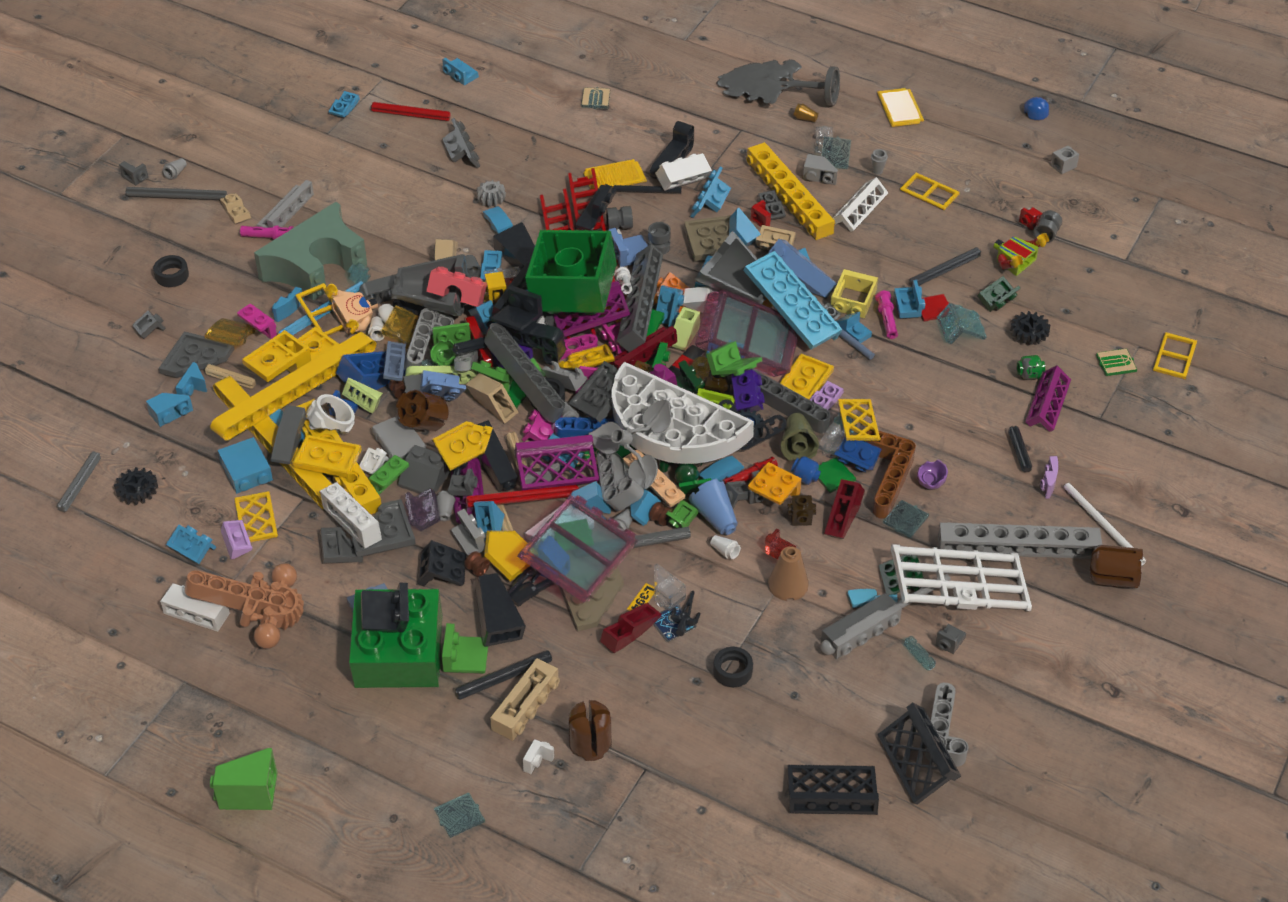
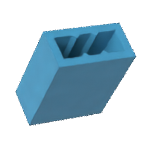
M254 437L218 450L220 463L236 494L273 480L271 468Z

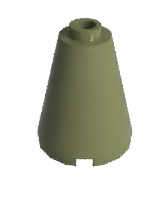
M793 413L787 419V427L781 440V451L790 461L792 459H800L803 456L812 459L817 454L819 440L805 416L800 413Z

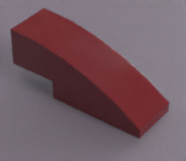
M649 603L638 606L620 615L617 623L604 628L600 642L613 653H616L646 632L661 617V613Z

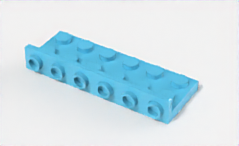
M775 251L745 266L743 271L811 350L831 338L833 340L838 338L842 331L840 325L830 316L828 311L817 301L816 297L811 294L805 284L798 279L793 270L786 265Z

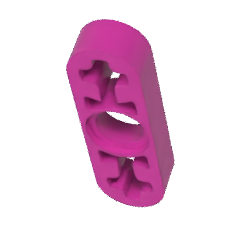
M585 334L566 339V352L561 359L568 358L572 353L597 347V336ZM571 345L577 346L575 349H569L568 347Z

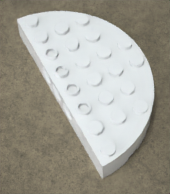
M624 362L615 375L612 387V411L614 421L621 429L647 427L648 425H645L642 421L645 410L660 400H668L670 403L671 423L664 432L655 433L650 428L648 431L631 433L633 437L631 445L646 455L672 463H705L734 453L753 438L754 421L631 364Z

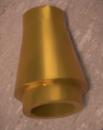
M803 103L802 105L797 104L793 116L797 117L796 119L816 122L819 113Z

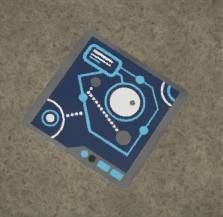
M679 604L661 611V617L653 624L666 642L679 637L676 634L679 623L673 622L670 618L674 607L677 608L676 615L682 613L683 609ZM687 625L684 634L695 629L697 626Z

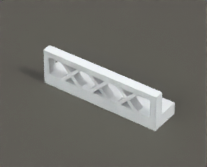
M877 177L866 182L833 217L835 225L843 221L850 232L854 231L882 201L888 192ZM876 187L881 192L880 196L875 194ZM866 197L871 198V205L867 204ZM858 206L862 207L863 214L858 213ZM848 216H854V224L850 222L847 218Z

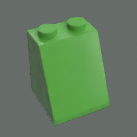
M267 748L216 766L215 774L211 775L210 787L214 789L213 798L214 801H217L219 810H272L278 774L272 748Z

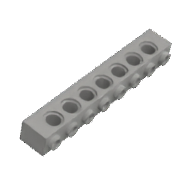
M948 522L940 523L938 532L939 549L978 550V552L1004 554L1011 552L1025 557L1091 559L1094 548L1102 545L1100 528Z

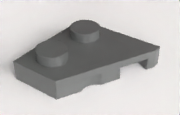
M341 527L320 529L323 563L362 562L363 556H356L352 541L346 537V533Z

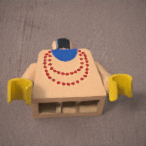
M329 284L325 288V291L329 292L327 297H334L331 308L347 335L354 332H364L371 323L372 310L378 308L376 299L366 300L360 292L341 291L334 284Z

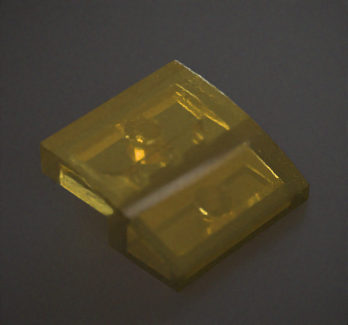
M396 305L382 328V335L396 339L398 343L406 344L405 348L408 349L419 317Z
M222 318L209 328L205 338L240 346L246 343L247 336L254 334L256 329L249 324Z

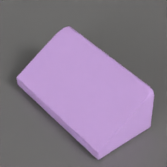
M243 521L223 522L221 533L230 559H235L251 551L252 546Z

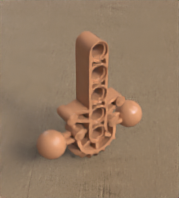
M288 563L279 564L273 569V583L271 586L263 580L264 575L261 572L253 574L251 584L197 570L191 571L187 575L184 588L187 596L241 610L240 624L244 627L249 626L251 621L261 620V624L254 632V640L263 649L275 647L280 640V630L278 628L286 630L288 626L293 627L295 623H298L304 611L302 594H297V589L290 588L297 580V572Z

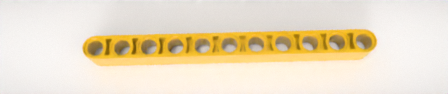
M363 332L355 334L219 415L212 421L210 429L224 440L232 439L278 409L283 408L336 376V371L343 355L374 352L377 346L376 341Z
M227 376L213 384L216 395L229 409L250 397L231 376ZM268 416L248 428V430L272 455L279 427ZM297 447L291 464H279L321 509H324L320 490L332 485V483L321 472L293 467V461L299 451Z

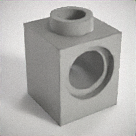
M1070 146L1063 147L1053 152L1051 166L1060 174H1064L1077 167L1079 154Z

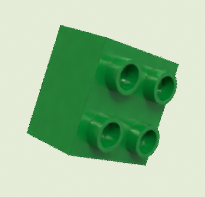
M540 230L525 279L528 291L542 296V311L550 314H558L560 312H582L586 315L604 313L617 265L611 231Z
M369 589V590H370V591H387V592H393V590H396V589ZM408 589L409 622L404 632L362 630L361 592L363 590H355L349 659L354 687H439L443 619L439 589Z

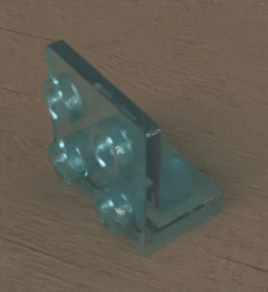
M949 303L937 316L947 343L953 344L963 332L983 340L987 338L979 318L980 316L974 310H968L961 305Z

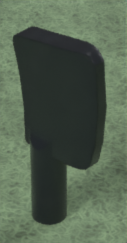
M552 577L535 586L528 581L518 586L510 594V597L514 604L519 607L530 598L539 594V592L554 585L555 582Z

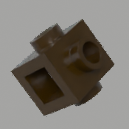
M710 370L708 377H704L705 390L722 394L729 392L731 381H728V376L712 375Z
M811 495L792 496L791 504H788V516L791 515L792 526L812 525L813 515H816V503H812Z

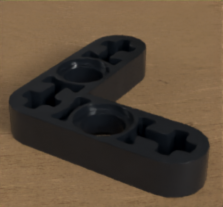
M728 399L722 400L718 404L724 407L725 403L728 406L731 405L732 407L729 410L739 414L734 403ZM774 415L755 425L753 438L747 443L748 446H743L740 449L743 451L749 450L783 432L787 427L786 419L781 415ZM775 419L783 420L782 428L774 427L772 428L774 432L770 434L766 424L769 423L772 426L775 424ZM758 428L766 429L767 434L764 438L756 436Z

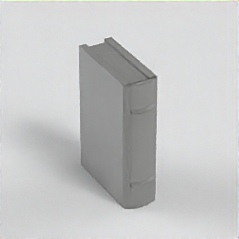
M399 415L374 425L372 433L376 441L380 443L389 456V459L396 455L405 460L414 445L426 448L425 443L414 428L400 423L398 420L400 419Z

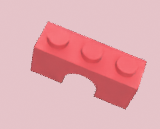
M437 267L431 271L426 292L444 297L449 293L450 286L455 285L462 293L460 302L476 307L483 303L487 283L482 282L481 278H469L461 272H449L445 267Z

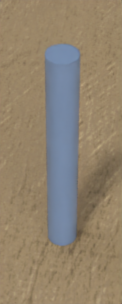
M842 329L839 335L868 359H873L875 355L873 352Z

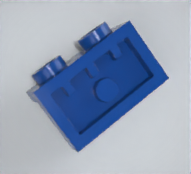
M844 437L839 451H835L834 455L839 456V461L846 464L852 462L856 464L855 468L866 472V469L873 470L882 449L866 441L846 440Z

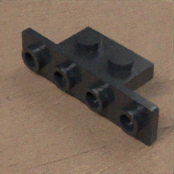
M608 184L600 185L576 222L575 227L592 231L602 214L605 213L608 205L612 202L616 189Z

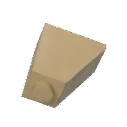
M481 373L466 384L473 398L502 423L505 424L519 413L503 384Z

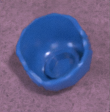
M1033 97L1025 102L1024 113L1027 112L1028 117L1033 120L1045 119L1049 115V104L1042 97Z

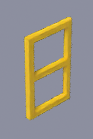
M917 172L900 188L901 191L943 210L960 194L959 191ZM916 178L932 184L923 196L907 189ZM937 187L953 194L944 205L927 198Z
M324 283L295 295L314 326L320 331L322 329L314 317L332 310V304L311 313L302 297L321 289L327 295L329 292L325 291L326 285ZM340 325L323 333L329 336L344 328Z
M1165 332L1153 371L1186 379L1197 340ZM1167 338L1192 344L1189 356L1163 350ZM1165 355L1187 361L1184 373L1158 367L1161 356Z

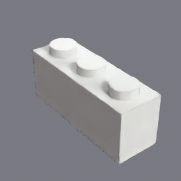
M702 153L699 155L692 154L684 159L678 158L670 163L668 161L664 162L659 166L660 168L655 174L665 191L705 179L712 170Z
M173 583L160 601L163 613L218 632L230 614L229 608L189 597L184 592V585L180 586Z

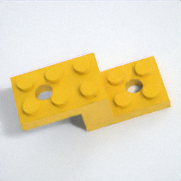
M316 327L298 339L284 330L244 357L242 361L243 365L266 382H269L286 369L292 373L339 345V343Z

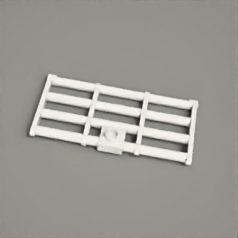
M897 544L891 545V554L893 556L902 603L956 605L958 609L976 610L977 607H985L986 609L991 607L1024 609L1025 611H1031L1032 609L1018 553L1010 552L1009 554L978 552V550L961 551L937 549V547L918 548L904 547ZM899 554L931 556L934 564L901 562ZM940 557L973 559L975 567L941 565ZM981 560L1012 562L1014 569L982 567ZM903 570L936 572L938 580L904 578ZM943 573L977 575L979 583L947 581L944 579ZM985 576L1017 578L1018 585L986 583ZM906 586L940 588L941 596L908 594ZM947 589H953L954 597L948 596ZM976 591H981L983 599L977 598ZM988 591L1020 593L1022 601L990 599Z

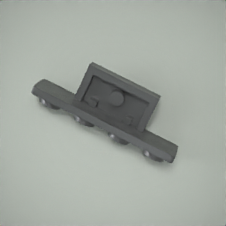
M455 118L451 119L455 130L442 138L451 159L456 162L467 154L469 160L479 168L478 160L480 158L474 151V145L469 141L470 136L464 131L466 127L461 121L458 122Z

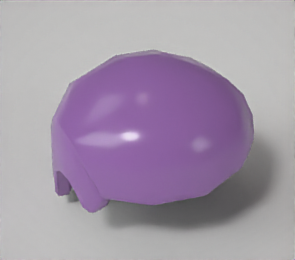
M940 460L935 462L926 461L918 468L917 472L920 485L927 489H938L945 483L948 475L946 465Z

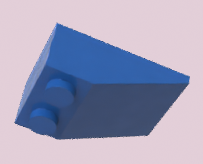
M386 351L343 355L336 374L345 383L348 378H351L378 390L390 382V379H383Z

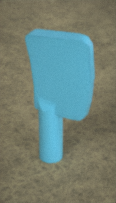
M875 589L848 591V598L852 608L864 606L881 596L877 595ZM897 594L889 595L895 602H898Z

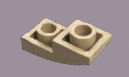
M236 193L228 194L220 199L224 209L235 224L251 218L250 212L243 206L242 199Z

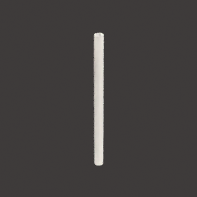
M1070 483L1064 485V489L1121 547L1134 548ZM1143 557V560H1140L1141 566L1146 563V559Z

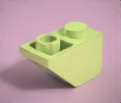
M686 307L682 308L674 325V328L677 330V343L672 345V347L687 350L700 328L699 311Z

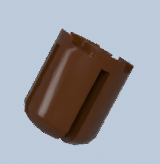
M419 390L403 393L396 405L400 418L398 420L402 425L423 431H437L441 429L445 423L440 419L448 420L449 416L448 405L443 398Z
M1111 545L1096 546L1092 551L1090 563V577L1092 581L1100 585L1138 588L1142 574L1140 560H1143V549Z
M589 700L588 720L586 718L585 703L582 701L577 703L569 713V747L573 754L576 753L578 756L585 758V761L599 760L604 757L610 746L612 747L610 711L604 704L596 700ZM591 738H594V744H591Z

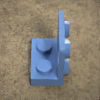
M616 228L609 229L612 234L615 257L620 267L634 264L636 254L648 246L643 236L637 235L623 239L622 235L618 234Z
M423 370L421 373L420 391L444 397V400L453 401L466 390V385L459 384L460 376L426 370Z

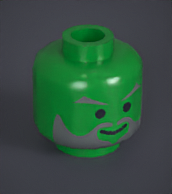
M1038 355L1022 356L1020 361H1017V373L1025 380L1039 379L1042 372H1045V362L1041 361Z

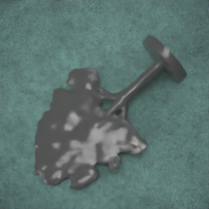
M789 59L783 61L784 64L780 65L777 60H772L763 64L749 63L734 68V70L718 76L720 79L717 81V84L728 88L723 90L726 95L739 97L744 93H748L750 95L747 98L749 101L761 97L764 99L763 102L771 104L777 101L776 99L779 97L782 89L789 87L824 89L826 104L835 105L840 90V71L838 67L830 66L825 82L799 81L793 79V73L802 68L798 62ZM781 78H787L789 81H780V80H781Z

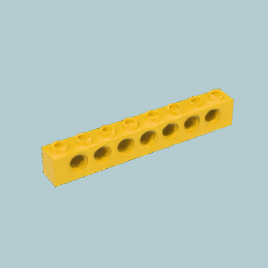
M765 142L749 147L746 156L748 165L752 166L756 174L763 179L766 185L775 190L782 204L786 205L790 213L807 229V232L815 240L834 234L835 220Z
M313 400L305 402L296 407L305 408V413L307 417V410L313 402ZM309 419L305 420L301 430L304 438L306 435L342 441L335 429L311 430ZM357 461L349 478L332 475L334 483L337 482L371 515L378 512V507L381 505V497Z

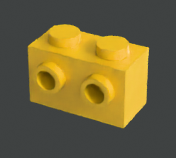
M503 271L485 274L487 286L484 302L491 300L493 305H495L505 292L506 283Z

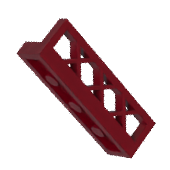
M663 326L647 336L646 341L630 352L627 350L615 356L614 361L609 362V364L613 365L617 370H619L624 362L639 367L656 356L660 342L668 343V348L677 343V330L673 326L667 329Z

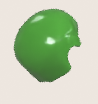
M451 339L448 341L440 340L432 347L430 355L435 365L451 366L454 364V359L457 355L455 352H452L453 344L455 343Z

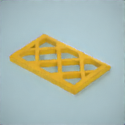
M838 399L837 402L846 440L879 441L880 435L871 399ZM843 404H848L852 407L846 410ZM861 404L868 405V408H869V409L866 410V409L862 408L860 405H861ZM857 409L863 414L858 417L851 412ZM846 416L851 417L854 421L850 424L847 422ZM869 416L872 423L870 424L863 419ZM857 423H861L862 425L866 426V428L860 430L859 428L855 427V425ZM851 429L858 434L850 435L849 430ZM871 429L875 435H869L866 432Z
M269 491L235 498L238 520H242L244 515L252 517L247 524L244 523L246 531L250 530L255 533L249 537L250 542L278 537ZM267 497L265 505L257 502L260 498ZM239 502H249L244 509L240 507ZM253 505L261 508L257 514L249 512ZM265 510L270 513L268 520L260 517ZM256 520L264 523L259 530L252 527ZM268 526L272 527V533L266 534L263 532Z

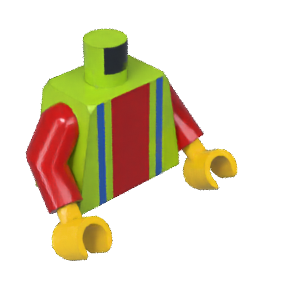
M1042 233L1037 236V239L1031 241L1012 237L1005 243L998 239L993 246L994 249L998 250L997 262L1003 270L1007 269L1017 276L1036 261L1039 247H1044L1046 242H1049V238L1046 233Z

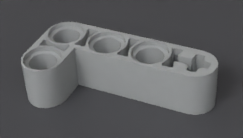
M424 308L421 311L406 354L404 370L409 366H421L431 334L433 335L432 328L453 325L454 320L450 315L429 308Z
M599 450L597 461L602 498L614 510L621 511L641 499L644 489L631 477H625L623 460L618 453L605 454Z
M940 683L936 688L931 722L954 764L959 767L966 762L968 744L961 738L948 736L955 688L950 683ZM925 753L926 758L930 761V753Z

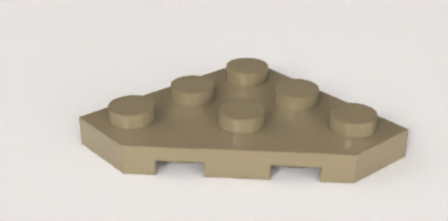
M731 215L684 221V228L694 261L706 260L708 255L713 256L729 236Z
M618 566L560 581V587L577 632L597 627L601 622L603 614L608 611L614 602L618 591L620 592L623 588L624 581Z

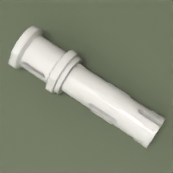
M619 267L615 270V279L619 281L623 293L629 294L632 292L630 272L626 267Z

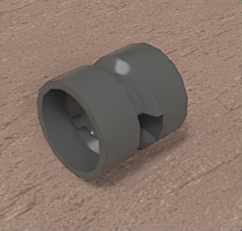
M631 206L620 207V210L616 207L606 208L608 230L612 228L618 230L620 226L623 229L633 228Z
M1047 210L1043 212L1033 231L1035 238L1037 239L1038 235L1046 233L1049 238V242L1046 243L1052 242L1062 225V217L1055 211Z
M664 222L652 223L648 227V245L653 244L663 255L668 253L670 250V226Z

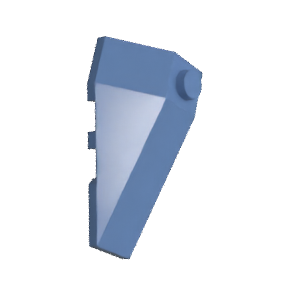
M778 239L768 252L769 254L775 251L812 293L827 298L837 286L834 280L786 240Z

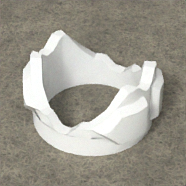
M324 394L319 396L317 400H313L307 410L306 419H309L311 430L340 429V434L344 435L350 432L355 423V415L352 408L345 401L333 395ZM330 403L331 407L334 408L336 420L328 416L321 408V405Z

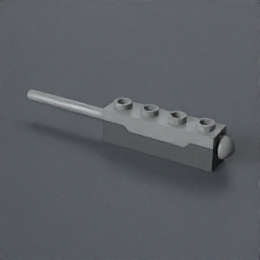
M944 574V579L950 581V576ZM922 587L912 594L926 595L937 588ZM884 593L822 630L821 651L826 655H833L836 659L842 655L849 654L852 649L859 645H864L874 636L881 635L887 628L896 626L900 622L902 608L913 602H908L907 604L902 603V600L895 602L887 593Z

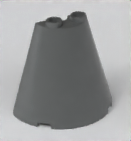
M732 231L709 262L699 271L694 280L759 307L766 300L761 290L743 271L746 265L758 259Z
M465 254L398 268L397 276H394V287L391 288L390 292L391 299L401 300L453 316H461L466 303L460 302L462 293L457 286L451 285L449 293L444 297L426 291L430 273L437 267H445L449 272H461L467 276Z

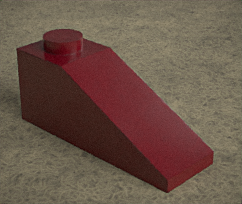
M841 479L824 532L825 535L844 539L860 509L865 490L860 483Z

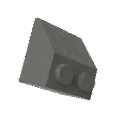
M414 445L405 458V461L409 463V467L401 473L398 486L433 498L451 471L448 469L440 453Z

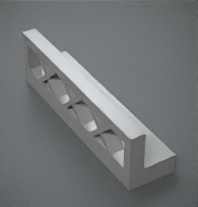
M305 180L301 186L295 185L257 224V227L271 228L275 225L283 227L314 195L312 182Z

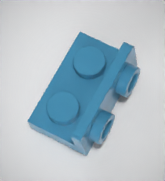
M447 58L442 59L443 71L463 85L479 77L476 70L458 58L453 61Z
M662 285L656 310L665 313L662 323L668 324L669 327H674L676 318L679 315L680 306L684 303L683 290Z
M178 525L166 544L200 564L209 548L216 549V546L211 543L213 539L204 534L201 537L196 534L198 531L189 525L186 528Z

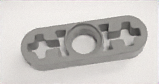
M478 350L458 354L454 359V369L457 371L470 370L473 362L478 360Z

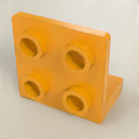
M768 462L749 483L748 489L781 505L789 495H800L801 478Z

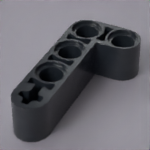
M681 121L675 123L673 139L652 164L649 173L650 177L658 179L655 173L662 163L667 161L669 163L674 162L678 158L684 159L688 156L694 145L693 125Z
M532 322L522 331H516L503 326L517 344L542 349L543 358L549 365H552V361L558 363L566 352L564 333L558 327Z

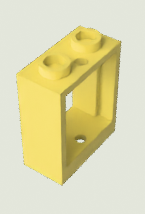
M844 269L832 294L831 305L841 313L852 314L860 312V317L865 318L877 291L878 277ZM844 288L868 293L865 302L842 298L841 295Z

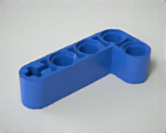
M612 415V418H605L600 423L592 418L561 417L555 421V435L559 438L589 435V433L605 423H615L614 417Z

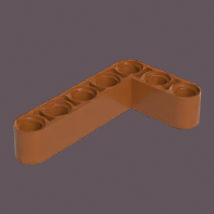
M871 429L866 432L869 435H875ZM879 431V441L866 442L881 448L879 457L891 461L876 493L873 514L877 518L885 519L891 514L912 466L916 445L912 440Z

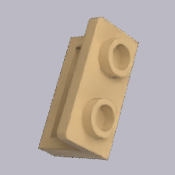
M762 225L761 235L756 237V244L762 250H769L778 239H783L793 246L796 233Z

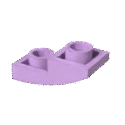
M827 381L820 392L816 391L810 400L829 410L844 391L843 388Z
M1057 456L1049 457L1048 464L1045 465L1044 479L1040 481L1041 491H1044L1046 499L1051 497L1058 473Z

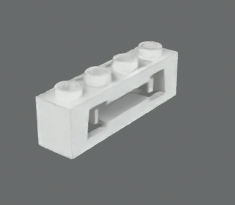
M337 482L320 490L323 508L364 548L382 540L379 522Z

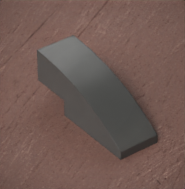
M286 405L277 431L271 462L291 464L301 439L302 427L306 420L305 408Z

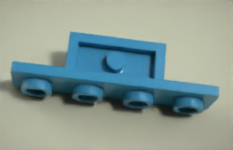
M721 166L717 170L713 169L709 174V180L702 187L704 191L702 190L697 196L698 201L691 207L693 211L690 216L692 218L702 209L704 204L715 212L721 209L731 190V187L718 178L723 169Z

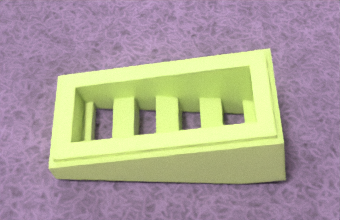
M351 378L347 379L342 395L371 413H374L383 394ZM350 386L354 387L352 393L349 392Z

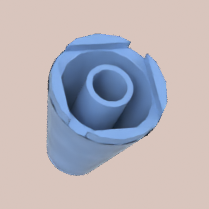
M718 479L710 480L699 486L698 489L700 491L696 494L692 492L689 502L721 534L730 535L736 530L738 523L725 484L722 480L720 482Z

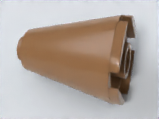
M786 547L781 551L769 577L770 592L781 600L787 601V599L792 598L798 600L808 591L809 581L800 550L795 547Z

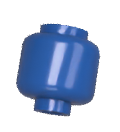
M806 456L800 459L797 458L791 468V472L801 478V482L805 485L811 484L812 481L816 482L821 474V471L818 470L819 464Z

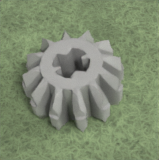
M486 180L485 183H480V186L477 187V199L483 206L488 205L490 208L494 205L497 207V204H502L503 200H505V188L503 184H500V181L494 182L492 180L489 182Z

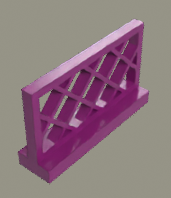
M615 281L611 284L606 307L613 306L610 310L605 309L604 313H596L593 316L583 314L582 312H560L553 315L557 327L561 330L566 325L571 326L569 329L563 330L564 337L629 316L630 312L620 283ZM618 308L625 309L620 312H615ZM600 314H605V317L598 318ZM573 317L578 318L575 322L570 321ZM583 320H588L587 323L581 324Z
M592 435L519 442L515 444L514 454L517 459L522 490L599 482ZM589 451L590 458L584 461L578 456L580 452ZM567 453L572 458L568 463H565L559 459L561 454ZM548 455L553 460L547 466L540 461L542 456ZM521 458H530L534 462L528 468L522 464ZM574 460L583 464L579 471L570 466ZM555 462L564 466L560 473L551 468ZM536 464L545 469L541 475L532 471ZM587 467L593 471L594 477H586L581 472ZM566 469L575 474L573 479H566L562 476ZM547 471L556 476L554 481L548 482L543 478ZM528 473L537 478L535 483L526 484L525 477Z

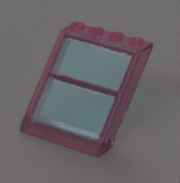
M720 290L708 294L695 345L711 352L731 341H736L741 359L762 357L763 361L757 363V367L753 369L776 377L790 373L798 334L777 310L727 290Z
M577 495L576 497H568L517 557L577 599L586 603L639 540L635 538L636 534L627 528L623 530L619 527L620 523L611 517L607 519L602 515L604 513L596 506L591 508L586 504V499Z

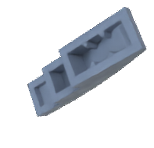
M387 342L383 379L402 381L406 344Z

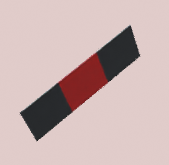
M691 345L668 369L678 377L681 375L679 362L685 360L689 366L693 365L706 351Z

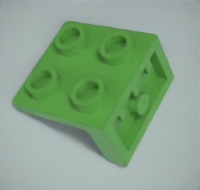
M469 323L432 328L433 346L440 340L448 341L451 339L454 343L471 340Z
M731 341L706 354L712 375H720L721 377L734 374V376L745 373L744 370L755 368L757 363L763 361L762 357L741 359L736 341Z
M446 623L442 653L443 671L485 673L489 646L484 647L482 637L459 636V632L455 630V624Z

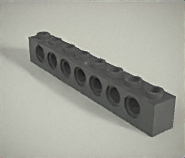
M653 244L638 252L635 257L630 280L632 292L627 294L626 298L630 315L622 318L617 338L619 345L628 352L646 341L663 254Z

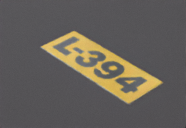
M645 583L627 610L630 611L648 603L658 588Z

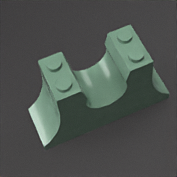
M334 202L254 252L258 277L261 281L285 283L293 287L302 288V292L323 283L326 285L324 264H337L345 271L353 274L367 266L364 239L343 223L341 205L337 202ZM321 289L307 296L315 300L325 292Z

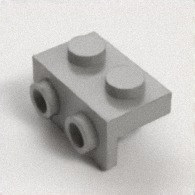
M465 509L460 510L457 513L461 524L451 529L453 535L467 556L474 551L479 553L484 551L485 543L483 539L486 536L482 528L476 527L477 522L472 514L468 515Z

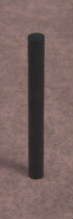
M614 185L616 192L680 194L682 192V187H674L664 191L662 186Z

